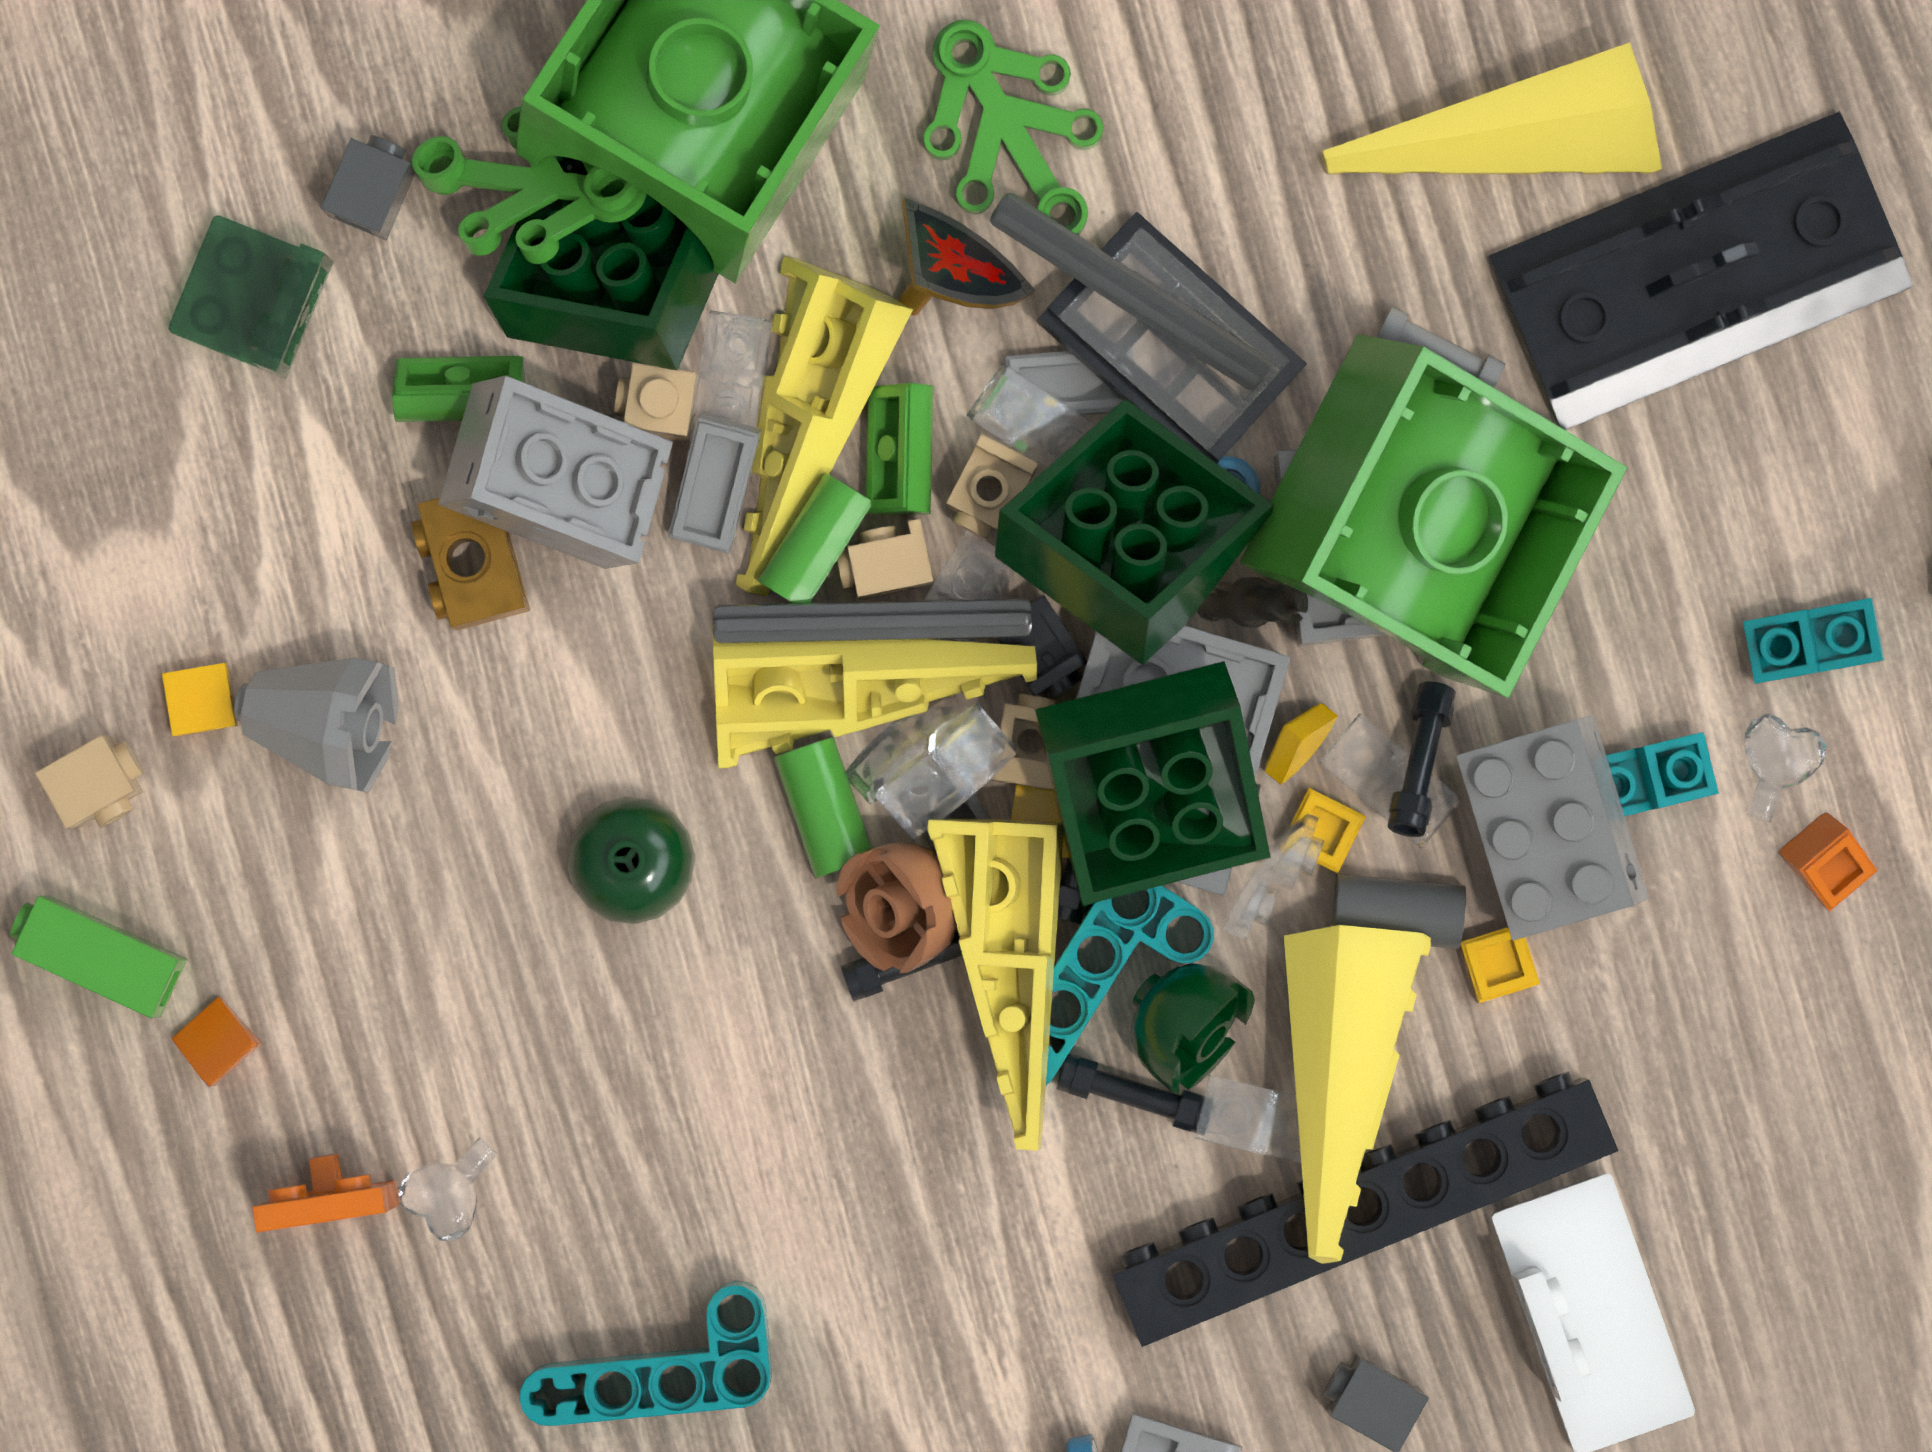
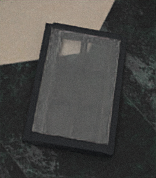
M1136 212L1101 250L1269 358L1271 362L1270 369L1260 385L1253 391L1245 389L1075 278L1038 317L1036 322L1123 400L1127 399L1217 464L1293 381L1307 363L1141 214Z

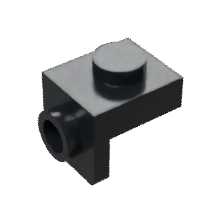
M1041 594L1030 601L1032 612L1030 635L1026 637H998L996 639L999 644L1035 646L1037 680L1026 683L1023 675H1021V678L1032 696H1036L1045 690L1049 698H1052L1067 690L1082 678L1077 669L1087 663L1045 595Z

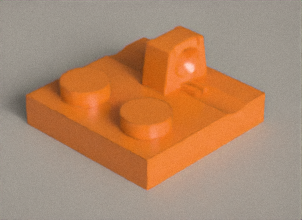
M328 1154L309 1159L313 1191L307 1192L306 1184L267 1190L269 1200L253 1206L252 1209L257 1233L386 1213L399 1206L396 1180L372 1184L370 1174L342 1178L338 1154Z

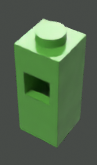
M38 896L34 905L26 902L20 909L10 932V937L17 940L11 953L12 955L151 1019L162 1016L188 960L51 896Z

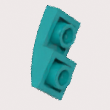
M1873 598L1743 621L1755 684L1885 661Z
M1704 732L1606 755L1624 816L1719 794Z

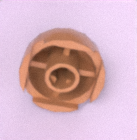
M905 841L887 843L855 854L842 866L836 884L837 897L846 893V904L849 913L840 917L845 933L857 952L875 968L885 971L894 967L900 970L899 973L910 972L938 956L951 944L957 934L958 929L952 910L951 898L946 897L938 856L931 849Z

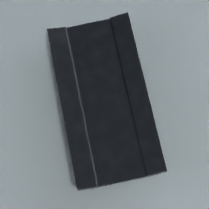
M1840 111L1488 256V260L1507 298L1542 382L1557 425L1564 430L1913 287L1903 255L1856 143Z

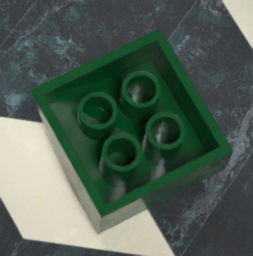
M555 156L564 172L580 175L588 174L582 161ZM646 194L641 208L629 218L611 223L594 219L559 239V249L556 255L551 260L542 264H533L524 258L516 244L517 231L524 223L534 219L545 220L574 201L558 199L516 223L483 296L507 338L678 370L719 274L714 272L713 260L706 247L676 215ZM545 237L535 239L530 246L540 244Z
M1124 399L999 510L995 557L1143 665L1186 625L1272 514L1274 504L1127 399Z
M1225 661L1035 709L1066 848L1083 906L1271 858L1241 706Z

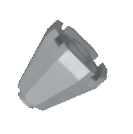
M348 658L255 672L249 684H242L237 693L234 706L235 718L241 721L244 736L326 784L369 793L388 760L392 741H379L382 722L385 720L395 725L399 705L395 667L368 660Z

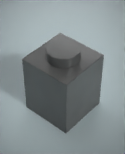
M374 135L370 136L367 144L350 138L321 209L330 218L387 241L415 175L411 163L403 160L406 150Z
M1359 1355L1355 1356L1350 1366L1340 1362L1323 1393V1396L1331 1400L1326 1411L1332 1418L1393 1452L1401 1450L1429 1399L1420 1389Z

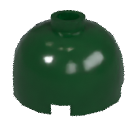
M623 797L600 804L582 818L570 839L567 867L573 889L588 909L609 921L638 924L660 918L680 903L692 881L696 856L689 831L674 812L653 800ZM622 848H631L626 857L620 856L618 853ZM636 853H638L639 855V864L637 868H635L632 862V859L634 858ZM616 863H625L629 872L619 870Z
M1190 963L1178 966L1168 971L1162 977L1157 974L1151 975L1142 983L1133 998V1005L1137 1007L1131 1025V1041L1141 1064L1155 1079L1173 1093H1179V1083L1188 1090L1195 1087L1217 1067L1235 1044V1041L1230 1037H1226L1236 1018L1245 1025L1247 1024L1255 1002L1253 991L1227 972L1217 967Z

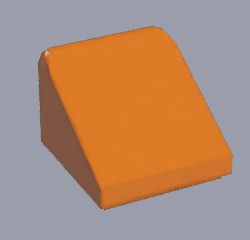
M1829 813L1820 815L1780 850V854L1786 863L1829 912L1878 871L1849 829Z
M218 996L171 1038L208 1087L217 1085L262 1044L221 996Z

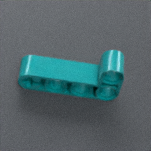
M1163 886L1145 890L1148 896L1147 907L1139 917L1134 919L1120 917L1113 909L1112 898L1092 904L1054 965L1052 993L1058 990H1066L1073 993L1080 1003V1013L1078 1018L1066 1027H1056L1050 1024L1049 1035L1064 1039V1042L1058 1051H1054L1049 1045L1046 1086L1056 1075L1139 941L1167 959L1178 963H1193L1202 959L1209 952L1214 940V928L1210 919L1200 909ZM1179 916L1193 918L1201 928L1202 938L1199 945L1188 953L1174 951L1166 940V930L1169 923ZM1091 936L1106 938L1114 950L1112 964L1100 973L1085 971L1077 959V951L1080 944Z
M732 1281L716 1290L707 1306L708 1348L551 1362L541 1365L525 1379L520 1389L519 1401L522 1411L529 1420L538 1425L559 1426L737 1409L755 1405L765 1396L772 1379L767 1307L764 1297L757 1287L744 1281ZM742 1295L752 1303L755 1311L753 1322L741 1329L725 1325L719 1315V1304L725 1297ZM738 1359H746L754 1363L759 1369L761 1376L759 1386L753 1391L746 1393L733 1390L725 1379V1368L729 1363ZM674 1365L690 1369L696 1379L695 1392L683 1399L673 1398L668 1395L661 1383V1376L665 1369ZM610 1371L620 1372L625 1375L632 1386L631 1398L626 1403L619 1405L604 1401L599 1395L597 1388L598 1379L601 1375ZM585 1373L587 1375L584 1386L587 1409L579 1408L581 1395L562 1398L557 1404L556 1410H549L546 1400L536 1399L534 1392L542 1388L546 1378H552L555 1388L561 1390L576 1388L580 1383L577 1374Z

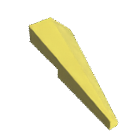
M1630 42L1329 148L1321 153L1327 175H1338L1340 173L1540 174L1582 172L1583 174L1640 172L1641 174H1653L1662 170L1651 103Z
M784 256L780 274L789 279L784 314H774L772 332L781 336L777 367L774 375L765 376L758 425L762 432L752 467V473L761 477L756 512L746 513L744 531L753 534L749 564L746 574H737L736 586L744 591L762 596H768L771 589L757 581L824 473L830 474L913 311L912 308L873 287L788 256Z
M713 635L718 769L737 766L739 756L772 747L775 755L790 751L793 748L794 740L831 730L835 738L928 711L930 701L963 692L966 700L982 696L986 685L1023 675L1026 683L1037 680L1035 646L931 639L720 644L715 641Z
M929 819V836L935 845L943 874L942 883L946 897L951 898L952 910L960 936V948L984 1035L988 1038L992 1051L1001 1095L1005 1098L1014 1131L1015 1147L1018 1150L1038 1151L1042 1148L1063 848L1062 824L1057 822L1004 819Z
M1336 925L1284 935L1309 1258L1321 1264L1341 1261L1344 1250L1338 1243L1349 1206H1357L1361 1188L1356 1184L1365 1149L1373 1150L1400 1056L1394 1048L1405 1011H1413L1417 994L1412 990V985L1421 955L1428 956L1431 948V938L1424 933Z

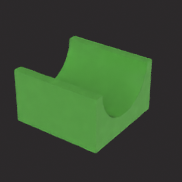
M587 0L522 99L516 154L537 167L542 159L550 156L580 160L608 171L634 185L676 215L706 247L713 260L714 272L736 284L864 82L880 25L839 0Z
M1357 334L1270 501L1274 504L1272 514L1251 539L1239 563L1260 575L1272 578L1315 597L1386 634L1425 659L1422 666L1439 676L1509 698L1628 467L1424 346Z

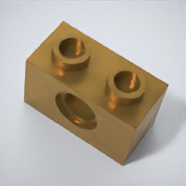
M440 498L417 504L421 519L411 522L412 531L421 559L432 556L438 581L428 583V589L438 620L448 618L450 627L458 631L530 611L509 532L438 505ZM466 542L480 544L485 554V561L481 570L469 577L457 575L451 563L455 549Z

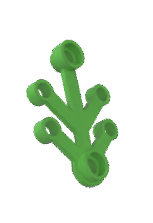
M959 20L948 24L938 33L933 45L935 66L945 79L934 122L926 128L923 139L925 150L934 159L948 160L959 152L962 137L957 124L970 86L981 104L983 112L967 175L957 185L956 199L958 205L969 214H981L991 207L994 200V188L991 180L1001 141H1003L1038 199L1039 205L1037 209L1050 217V212L1055 206L1066 205L1070 207L1074 212L1075 218L1066 228L1079 235L1087 223L1088 207L1086 201L1076 190L1060 187L1025 127L1066 137L1073 147L1087 150L1096 146L1101 140L1103 122L1100 116L1090 109H1079L1071 112L1005 95L992 74L996 73L1033 81L1034 86L1039 92L1044 95L1054 96L1062 93L1069 85L1071 71L1068 63L1058 55L1050 54L1040 58L996 47L990 32L984 26L974 21ZM960 43L973 45L977 51L976 58L968 64L958 63L952 56V51L956 45ZM1049 64L1057 65L1064 74L1062 81L1054 86L1044 84L1039 77L1040 70ZM1078 119H1089L1095 124L1096 133L1091 139L1080 140L1072 133L1073 123ZM947 129L954 135L955 142L950 149L940 151L932 146L930 138L936 130ZM971 183H979L987 190L986 200L979 205H971L963 197V190Z
M521 106L510 110L504 116L501 123L502 131L510 145L515 149L517 147L518 132L516 131L519 128ZM445 136L426 140L416 149L412 157V167L422 185L431 192L448 195L458 191L462 186L516 193L486 211H476L468 214L460 222L458 234L466 249L471 254L477 256L493 252L501 242V231L558 199L574 201L545 220L534 219L524 223L516 233V244L524 258L533 264L545 263L551 260L558 252L559 239L594 219L608 223L625 220L641 208L646 198V193L634 185L586 162H583L588 174L580 175L564 172L555 156L542 159L538 167L529 162L532 168L471 160L465 158L455 140ZM487 229L486 233L482 236L472 238L476 232ZM545 237L540 244L530 246L535 239Z

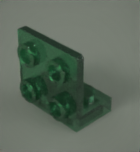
M216 215L211 220L168 329L178 337L287 379L334 262L324 252L302 243L297 247Z

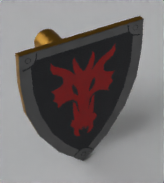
M907 198L903 199L902 209L911 283L898 298V301L913 309L911 315H918L932 296L965 307L995 309L1015 305L1035 292V289L1018 269L984 238L962 223L930 207Z

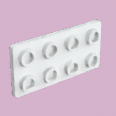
M1604 1173L1494 1212L1491 1215V1221L1573 1452H1593L1692 1417L1695 1413V1408L1613 1177L1610 1174Z

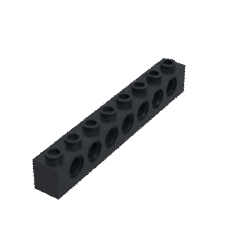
M1569 1071L1563 1072L1533 1085L1537 1096L1513 1105L1510 1096H1505L1474 1109L1478 1120L1454 1129L1451 1120H1447L1421 1130L1415 1134L1419 1144L1395 1154L1392 1145L1389 1144L1365 1153L1356 1184L1360 1188L1364 1187L1373 1190L1378 1199V1208L1375 1215L1363 1223L1351 1222L1346 1217L1338 1243L1344 1250L1341 1261L1321 1264L1309 1258L1308 1246L1295 1247L1290 1245L1285 1239L1284 1227L1287 1220L1298 1212H1305L1303 1179L1296 1183L1300 1191L1299 1194L1276 1202L1273 1193L1260 1196L1237 1207L1241 1216L1238 1219L1217 1227L1214 1218L1211 1217L1179 1230L1178 1234L1182 1242L1158 1251L1155 1243L1150 1242L1119 1255L1122 1266L1111 1270V1273L1141 1346L1143 1347L1618 1152L1619 1150L1590 1080L1581 1077L1573 1081ZM1545 1114L1554 1124V1138L1546 1148L1531 1150L1523 1141V1126L1530 1117ZM1487 1139L1495 1148V1163L1489 1171L1483 1174H1471L1463 1164L1464 1149L1473 1140ZM1418 1163H1427L1436 1172V1187L1425 1198H1411L1404 1190V1175L1411 1166ZM1246 1236L1256 1240L1260 1248V1257L1253 1268L1247 1271H1235L1226 1265L1224 1258L1225 1249L1233 1239ZM1179 1261L1192 1262L1199 1267L1201 1272V1281L1198 1288L1193 1293L1185 1296L1175 1295L1165 1286L1167 1270Z

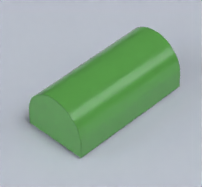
M523 356L396 359L392 390L395 422L462 421L473 383L505 375L525 383Z
M918 383L874 386L868 398L866 498L871 500V507L867 514L900 516L931 514L934 386Z
M824 473L757 581L791 603H810L870 509L871 500L831 475Z
M834 737L774 757L815 879L840 871L842 866L855 854L872 847Z

